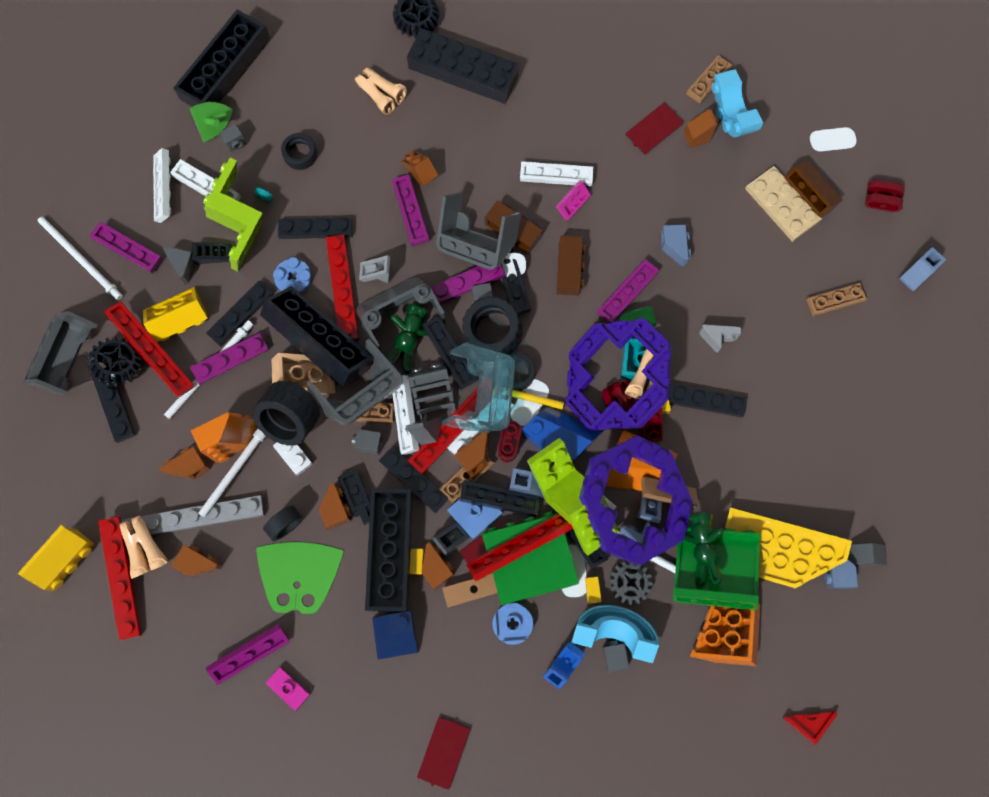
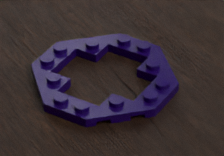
M644 318L629 322L625 320L612 322V324H594L569 352L570 370H568L567 386H569L568 396H566V405L589 430L642 428L669 400L672 344ZM634 336L655 356L641 371L653 385L628 412L614 400L601 413L582 392L595 378L584 365L608 339L619 349H622Z
M640 436L632 437L590 458L579 495L582 505H585L589 516L587 517L591 526L599 536L601 541L599 544L602 551L635 565H642L684 541L689 522L688 515L691 514L693 506L691 496L671 451ZM632 457L660 469L661 473L657 489L672 496L664 531L647 526L643 543L612 531L618 511L601 504L610 468L623 474L628 473Z

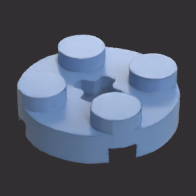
M292 257L281 262L273 272L274 282L280 291L292 286L302 294L310 287L311 271L306 263ZM291 274H297L295 281L293 279L288 280Z
M517 603L503 605L497 610L493 618L494 633L499 640L506 644L516 645L522 643L529 637L533 629L531 614L525 607ZM510 618H514L519 623L518 626H515V630H511V627L507 626Z

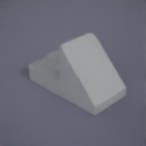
M387 255L361 262L359 280L367 282L379 279L388 283L390 256Z
M702 325L699 335L718 353L722 346V339L725 342L737 340L741 335V327Z

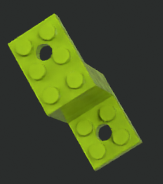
M230 157L228 162L223 163L220 169L222 173L219 178H215L212 184L213 190L211 194L208 193L205 196L203 204H205L204 210L207 218L239 233L237 246H233L229 252L231 269L238 272L262 226V212L227 196L238 174L237 160Z
M558 438L528 459L527 462L545 501L572 525L583 552L589 556L601 547L599 544L601 541L597 532H594L585 505H582L579 498L584 476L575 469L564 442ZM603 495L601 504L608 507L606 499ZM614 523L612 531L619 533L616 523Z

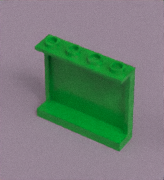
M554 512L545 513L542 515L543 518L536 520L535 517L524 519V523L516 525V522L504 525L505 528L497 530V527L486 529V533L482 534L486 551L489 552L557 514L554 515ZM565 533L492 572L501 606L579 584Z
M691 525L687 526L686 533L692 535ZM724 529V534L712 542L717 550L716 562L722 574V582L720 584H714L711 581L707 567L705 584L697 586L695 583L697 561L693 553L696 545L686 541L677 544L673 602L757 610L759 603L758 581L761 533H756L752 530L739 532L733 529Z

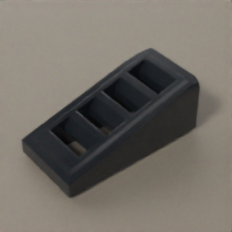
M192 243V259L196 265L230 262L229 252L233 244ZM218 249V256H215V250ZM223 249H226V256H223ZM207 250H210V256H207Z

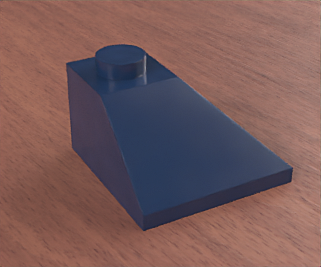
M412 611L372 619L378 660L418 653Z

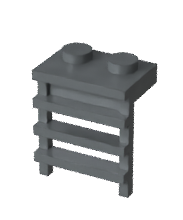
M436 363L430 365L428 369L418 367L408 373L419 421L423 420L422 413L451 407L452 413L456 411L446 365ZM443 385L447 386V391L417 397L416 391ZM449 396L450 402L424 408L419 406V402Z

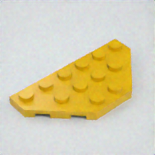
M731 507L725 526L726 529H733L739 532L752 530L756 533H761L759 578L792 588H797L846 562L852 544L851 540Z

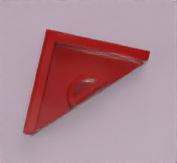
M836 712L788 715L784 716L783 719L811 743L816 745L838 714Z

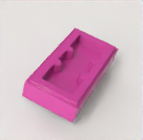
M578 181L556 205V208L564 220H569L591 194L584 183Z
M279 667L266 682L294 711H297L311 695L282 667Z

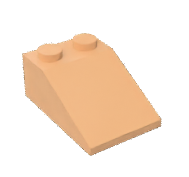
M277 353L271 359L272 384L278 381H289L298 384L307 391V382L311 381L322 395L335 393V382L304 354Z

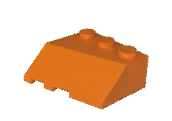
M227 412L191 430V433L201 453L216 463H223L228 461L230 456L244 450L248 446L258 426L251 415L242 417L241 414Z
M623 430L616 445L636 435ZM671 451L674 460H676L678 454ZM632 457L628 473L623 474L610 468L605 487L642 491L641 479L649 477L659 480L661 470Z
M758 603L757 610L711 606L706 616L704 627L698 635V641L690 657L715 663L757 666L760 604Z

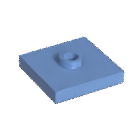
M459 500L447 510L473 540L502 515L499 509Z

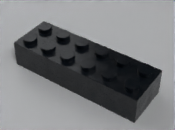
M237 9L173 87L178 98L191 107L204 102L219 103L270 39L266 26Z
M420 28L407 55L408 69L503 104L506 103L518 77L519 63Z
M292 286L265 299L260 316L341 388H344L367 372L374 357Z
M371 488L365 611H408L413 500L411 489Z

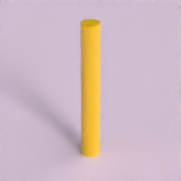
M510 388L507 392V396L563 409L564 402Z

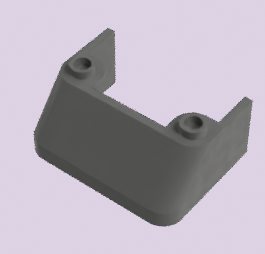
M459 192L443 196L436 240L437 248L445 254L488 270L498 268L517 241L522 213L517 212L502 216L499 237L495 239L470 230L471 219L469 215L460 211L463 193Z
M413 277L361 303L357 307V315L370 340L381 353L382 351L372 330L381 325L382 315L414 299L421 304L431 302L437 315L443 323H446L442 307L432 289L421 278Z
M69 311L55 314L44 333L25 374L23 383L53 394L67 395L68 391L66 390L69 383L67 382L66 374L80 343L90 339L92 335L91 329L97 328L98 324Z
M370 339L366 340L365 350L374 357L372 362L376 365L369 374L371 383L346 402L341 404L338 400L327 401L311 381L307 382V391L317 401L320 410L328 418L342 425L352 424L398 390L402 384L401 374Z

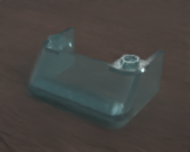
M463 343L452 349L450 354L467 358L469 373L479 377L475 412L467 411L461 416L454 415L442 420V425L467 431H500L507 428L510 420L514 382V359L507 354L469 343Z

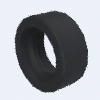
M303 133L291 134L282 142V156L289 167L303 170L312 166L316 161L317 150L314 141L308 135ZM297 144H306L310 152L302 159H292L289 156V150Z
M523 353L509 354L500 364L499 376L501 382L510 389L518 391L526 389L532 384L535 377L534 362ZM519 361L527 366L528 376L524 381L513 382L507 377L506 369L510 363Z
M293 505L288 506L271 517L264 525L263 530L272 541H277L293 531L302 522L303 517Z

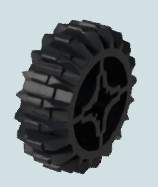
M398 0L397 4H394L393 21L396 28L401 30L402 35L407 33L408 38L414 35L416 39L420 28L434 31L435 26H438L439 8L435 0Z
M116 336L111 341L109 338H106L105 343L99 340V346L93 345V351L89 352L90 358H88L89 371L93 372V377L98 378L100 383L105 381L106 385L109 386L112 382L117 387L118 383L121 382L125 386L126 380L132 383L133 377H138V372L142 370L143 359L129 342L125 343L124 337L120 341L117 340ZM122 352L127 354L131 358V360H128L127 357L122 356ZM99 362L109 367V371L102 368Z

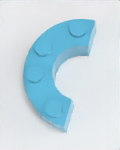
M736 70L716 74L714 83H712V91L715 94L717 106L716 116L718 119H721L724 132H728L732 137H739L759 131L763 121L756 109L750 111L746 109L742 97V81Z
M600 605L586 610L578 619L572 643L592 648L594 642L598 639L614 638L628 646L632 653V658L653 663L659 647L657 633L647 620L629 609L613 605Z

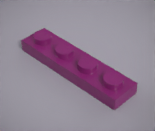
M409 174L391 179L411 246L429 242Z
M102 222L97 225L90 235L94 241L152 274L163 260L158 254Z
M645 259L601 306L597 314L607 323L612 324L660 270Z
M501 265L493 270L477 266L430 288L441 305L471 292L472 286L491 283L503 278L505 273Z
M258 333L190 367L199 385L261 355L269 349L261 334Z
M278 624L206 667L207 673L218 685L289 643V637Z

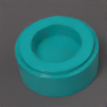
M259 187L254 192L257 198L267 203L271 202L273 198L272 194Z

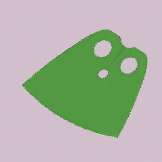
M286 542L257 547L259 570L266 596L272 609L278 613H288L291 610H299L302 614L315 613L321 607L329 592L344 551L326 545L305 542ZM296 581L301 584L297 589L294 587ZM281 593H286L290 597L289 603L285 606H281L277 602V597ZM306 594H312L315 598L314 604L310 607H306L302 603V598Z

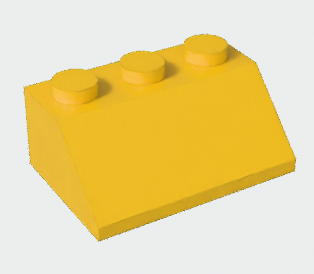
M195 287L143 310V324L156 342L166 341L171 335L183 333L189 327L200 325L208 319L206 310Z
M60 525L18 574L43 590H57L63 584L64 578L76 570L79 561L90 554L94 543L79 530Z

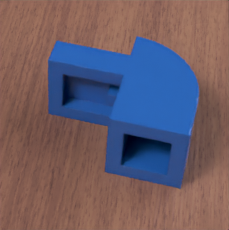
M569 641L556 656L543 678L560 690L568 681L574 669L583 660L586 653Z

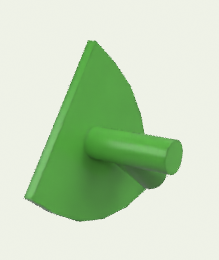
M204 102L190 107L203 142L213 139L220 134L219 132L225 129L233 109L216 102Z

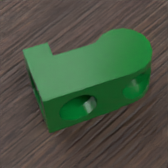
M652 306L622 314L619 320L629 322L644 318L654 328L657 324Z

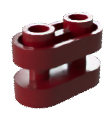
M874 179L867 184L866 192L869 195L866 196L865 206L888 212L901 211L903 208V200L901 198L904 196L905 187L897 182L890 183Z
M621 378L614 382L613 385L603 389L602 397L607 408L615 400L628 412L637 402V399L625 394V390L629 385L626 379Z
M507 421L502 426L498 444V457L504 463L514 461L517 456L521 427L516 421Z

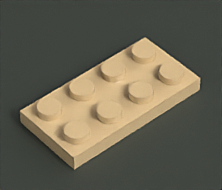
M775 166L756 178L745 188L792 242L822 219L786 181Z

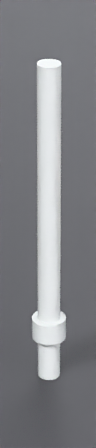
M259 429L255 431L253 439L198 512L199 515L205 518L259 442H263L266 436Z

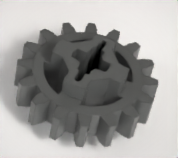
M622 562V568L615 566L616 573H610L613 580L608 581V583L613 584V587L609 590L616 592L614 598L621 597L620 603H624L627 600L628 605H632L633 600L636 604H639V598L646 600L645 593H651L648 586L653 585L652 582H648L651 574H645L647 571L646 567L641 569V565L633 566L630 562L628 566L625 562ZM625 570H634L636 573L629 574ZM618 577L621 579L620 588H618L617 584ZM641 578L643 579V589L640 587ZM633 579V586L628 587L626 585L628 580ZM626 592H633L636 596L630 597L624 594Z

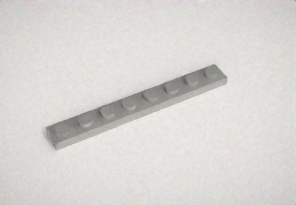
M260 495L215 503L205 518L198 514L204 505L140 517L144 520L150 535H157L265 516L263 497ZM132 518L121 520L122 522L129 521L133 527Z

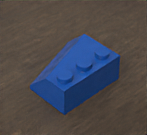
M549 406L535 415L522 429V435L539 451L560 438L566 446L572 463L603 433L601 430H589L581 421Z

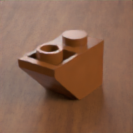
M711 109L706 110L686 125L684 136L689 148L710 143L718 125L717 117L713 115Z
M412 151L407 153L405 158L401 160V163L413 178L422 185H426L438 176L429 157Z
M483 431L476 434L470 443L461 446L457 453L454 454L459 464L471 478L487 467L490 448L488 433Z
M194 447L182 450L180 452L181 455L166 460L163 466L159 468L166 475L191 480L210 470L199 450Z
M334 482L329 485L319 508V513L327 530L350 522L349 516L352 515L348 504L344 505L342 498L345 496L341 487H337Z
M429 542L425 548L422 574L431 587L436 590L454 576L452 574L454 568L448 560L444 562L441 559L440 555L442 552L436 544L432 546Z
M193 544L190 547L183 545L170 565L189 577L200 576L222 568V565L217 563L219 559L210 554L207 557L201 554L202 549Z

